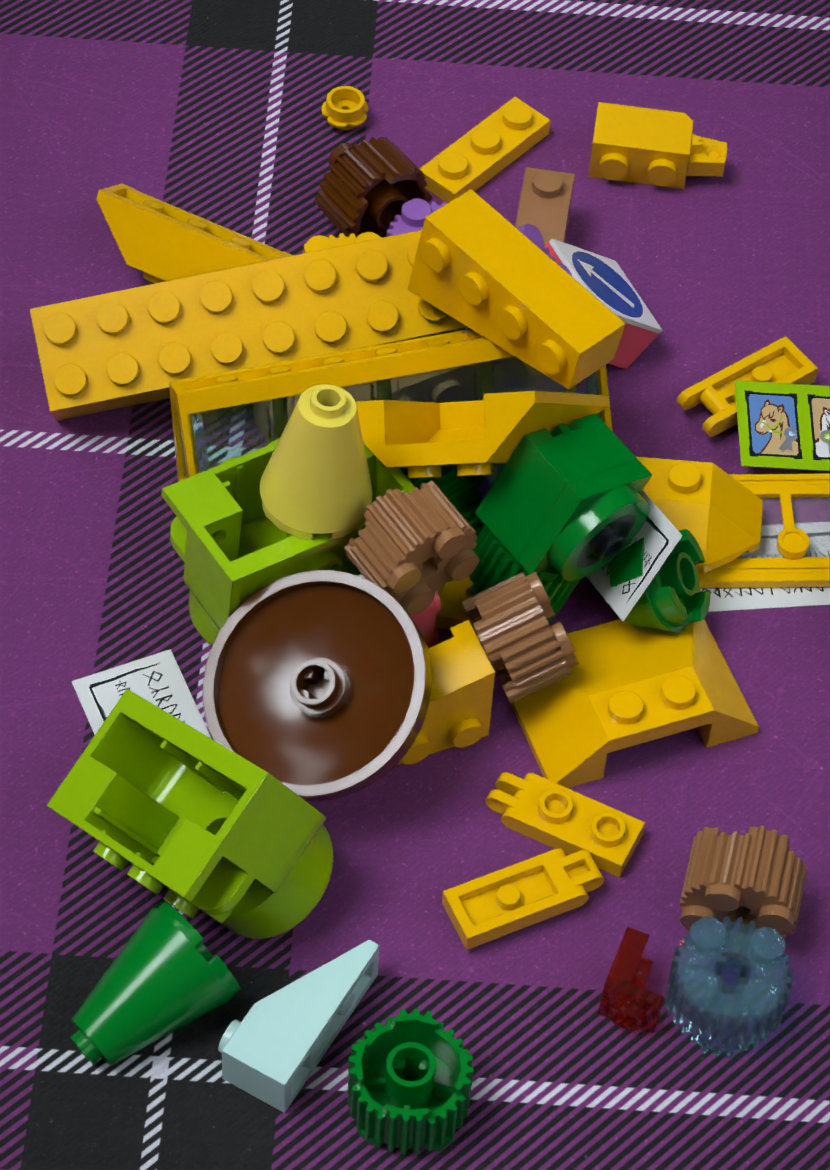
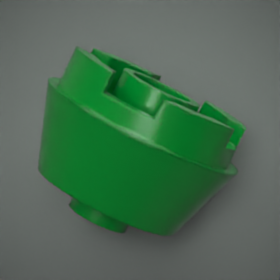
M679 530L683 536L626 617L625 621L630 625L678 633L684 631L687 624L701 621L706 617L710 605V590L700 592V581L696 564L705 563V558L698 542L689 530ZM644 537L623 549L611 560L609 570L611 587L643 576Z

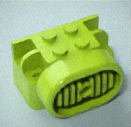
M279 439L270 442L263 448L238 458H229L216 467L162 488L161 496L176 515L171 523L170 542L185 563L183 578L190 590L188 603L190 617L199 634L212 646L221 628L233 612L255 592L278 579L315 570L340 571L356 576L362 574L346 555L347 552L344 550V547L349 544L350 538L356 539L360 536L358 532L366 527L364 524L367 521L366 519L359 528L344 537L331 539L332 533H313V539L308 540L297 538L280 530L265 516L260 495V480ZM364 444L373 492L371 504L376 502V497L384 496L388 489L394 490L398 488L402 493L406 491L411 493L415 487L401 469L385 467Z
M126 689L46 805L97 839L99 842L93 852L121 871L124 870L128 862L132 863L133 866L127 875L157 895H159L164 886L169 888L163 899L192 919L200 909L234 933L246 938L266 939L275 937L289 931L302 922L319 903L332 873L333 845L330 835L323 824L326 816L265 770L129 689Z

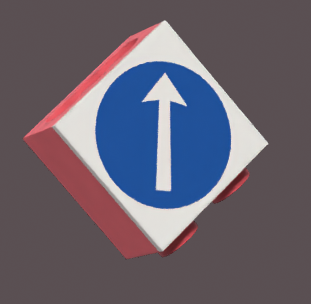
M552 238L544 248L548 247L550 256L556 259L555 262L564 264L576 281L626 323L615 357L608 364L627 369L663 331L615 260Z

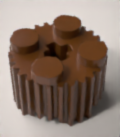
M371 137L369 142L364 139L360 145L355 143L352 146L347 142L342 143L331 152L328 158L330 172L325 173L323 176L325 181L319 185L322 189L318 191L315 203L346 237H349L351 233H354L357 237L364 232H374L383 238L387 237V229L390 227V222H395L396 215L401 216V208L404 203L414 198L429 202L433 199V196L425 189L427 186L426 176L387 137H379L377 140Z

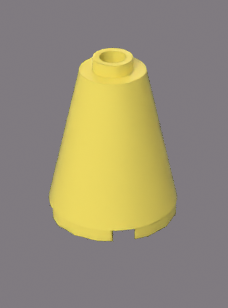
M315 385L301 394L260 480V495L265 516L280 530L297 538L312 540L313 533H332L331 539L344 537L361 526L366 519L363 516L367 510L366 506L372 502V485L356 402L349 392L335 385Z

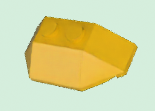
M123 183L98 191L96 200L126 264L143 271V277L153 283L294 256L144 194Z
M636 457L652 474L643 491L678 531L683 529L689 530L698 542L705 558V563L696 564L698 573L704 574L733 561L745 552L749 554L760 549L763 500L717 465L711 462Z

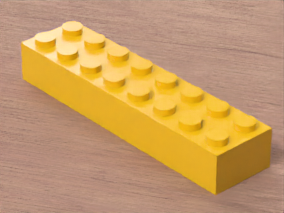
M422 230L30 309L49 409L57 421L170 398V381L465 330V325L407 290Z

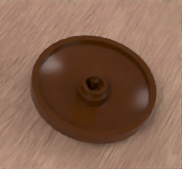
M333 570L306 571L286 576L264 586L246 599L228 618L213 643L203 680V705L209 731L214 741L265 770L305 801H325L345 797L372 785L385 776L405 756L422 728L430 702L432 677L429 653L424 638L410 614L395 598L375 583L360 576Z

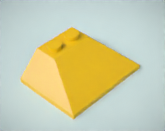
M521 391L484 394V400L434 403L373 400L357 401L356 406L363 443L385 467L408 468V478L441 477V466H457V476L491 475V464L507 463L524 435L547 429L551 434L559 424L564 423L568 427L575 419L597 414L609 407V395Z
M621 619L567 633L579 663L570 668L572 674L510 703L543 777L566 788L603 778L607 753L693 728L698 729L707 748L756 734L759 730V726L704 619L687 624L685 630L678 633L632 626L625 620L622 622ZM510 676L500 680L502 685L512 681Z

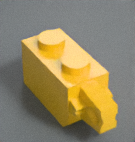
M598 102L588 177L684 189L686 176L723 177L727 156V142L692 134L693 120L683 112Z

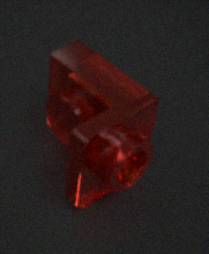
M627 927L606 979L598 1014L608 1017L615 1025L631 1031L641 1029L654 1033L660 1018L664 997L645 989L654 964L653 960L644 957L650 935Z

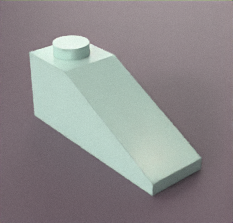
M367 940L254 1003L242 1022L237 1019L233 1020L225 1030L218 1047V1051L222 1053V1079L285 1113L378 975L380 945Z

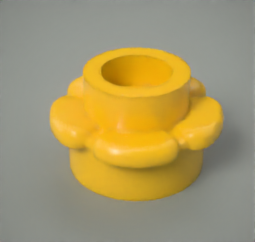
M339 86L328 93L321 111L331 126L340 130H351L366 121V113L369 107L360 90L351 86Z

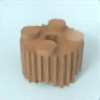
M432 480L427 484L422 483L420 490L416 487L411 493H408V491L402 493L398 488L394 490L388 489L384 496L376 497V502L368 504L366 506L367 510L363 514L367 520L364 523L366 527L359 530L358 534L360 536L358 538H350L349 544L344 547V550L347 552L346 555L366 580L375 583L388 592L410 615L425 610L432 603L436 590L445 588L447 582L466 578L475 570L480 561L479 557L472 550L477 545L475 542L477 540L475 530Z
M522 572L462 601L470 620L479 616L482 617L481 620L473 623V626L499 680L508 676L512 680L502 685L510 703L571 675L570 668L579 664L574 654L573 646L561 622L551 626L548 623L547 619L555 614L550 605L549 597L536 572L526 577Z
M760 825L759 827H749V832L745 833V835H740L738 832H733L732 835L721 832L719 836V827L709 828L705 826L703 831H698L697 835L693 838L680 898V905L682 906L680 921L686 929L693 932L709 933L712 931V935L720 934L725 938H733V945L743 952L764 953L768 949L769 940L776 942L777 938L785 939L786 935H791L793 930H796L808 867L803 864L801 857H795L796 852L789 851L790 841L788 840V835L777 834L778 830L773 829L769 831L766 830L765 826Z

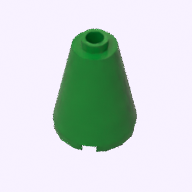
M161 901L155 908L150 910L71 1019L77 1031L69 1038L92 1065L101 1058L108 1065H114L228 1002L241 989L237 980L218 955L213 957L202 943L204 938L167 902Z

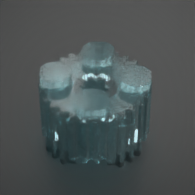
M703 917L691 925L688 937L683 936L681 938L680 946H676L665 991V1007L668 1008L669 1013L674 1014L673 1021L675 1024H683L681 1029L683 1034L692 1033L691 1040L696 1041L698 1045L702 1046L701 1052L706 1053L710 1049L713 1050L716 1057H719L721 1052H725L728 1058H732L733 1052H737L740 1049L742 1051L747 1050L749 1043L754 1047L758 1046L760 1038L766 1041L769 1039L770 1032L775 1033L777 1028L780 1027L793 983L791 978L793 967L788 966L790 956L784 955L786 948L785 940L773 928L762 927L756 929L755 922L753 921L746 925L743 924L742 918H737L736 922H731L729 917H724L723 922L713 917Z

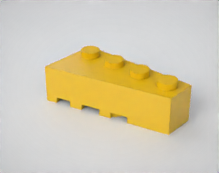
M472 189L425 217L407 290L568 390L614 359L626 323Z
M469 619L450 628L453 635L452 638L429 649L427 647L432 677L431 696L427 714L414 743L397 765L402 763L407 765L415 764L424 760L430 754L451 747H468L481 738L489 736L495 671Z

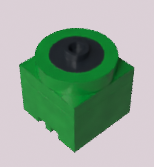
M595 413L575 419L568 427L564 423L559 424L551 434L547 429L524 435L475 514L529 575L534 572L538 574L555 568L566 581H575L594 573L611 561L640 531L650 510L649 504L640 493L652 477V474Z

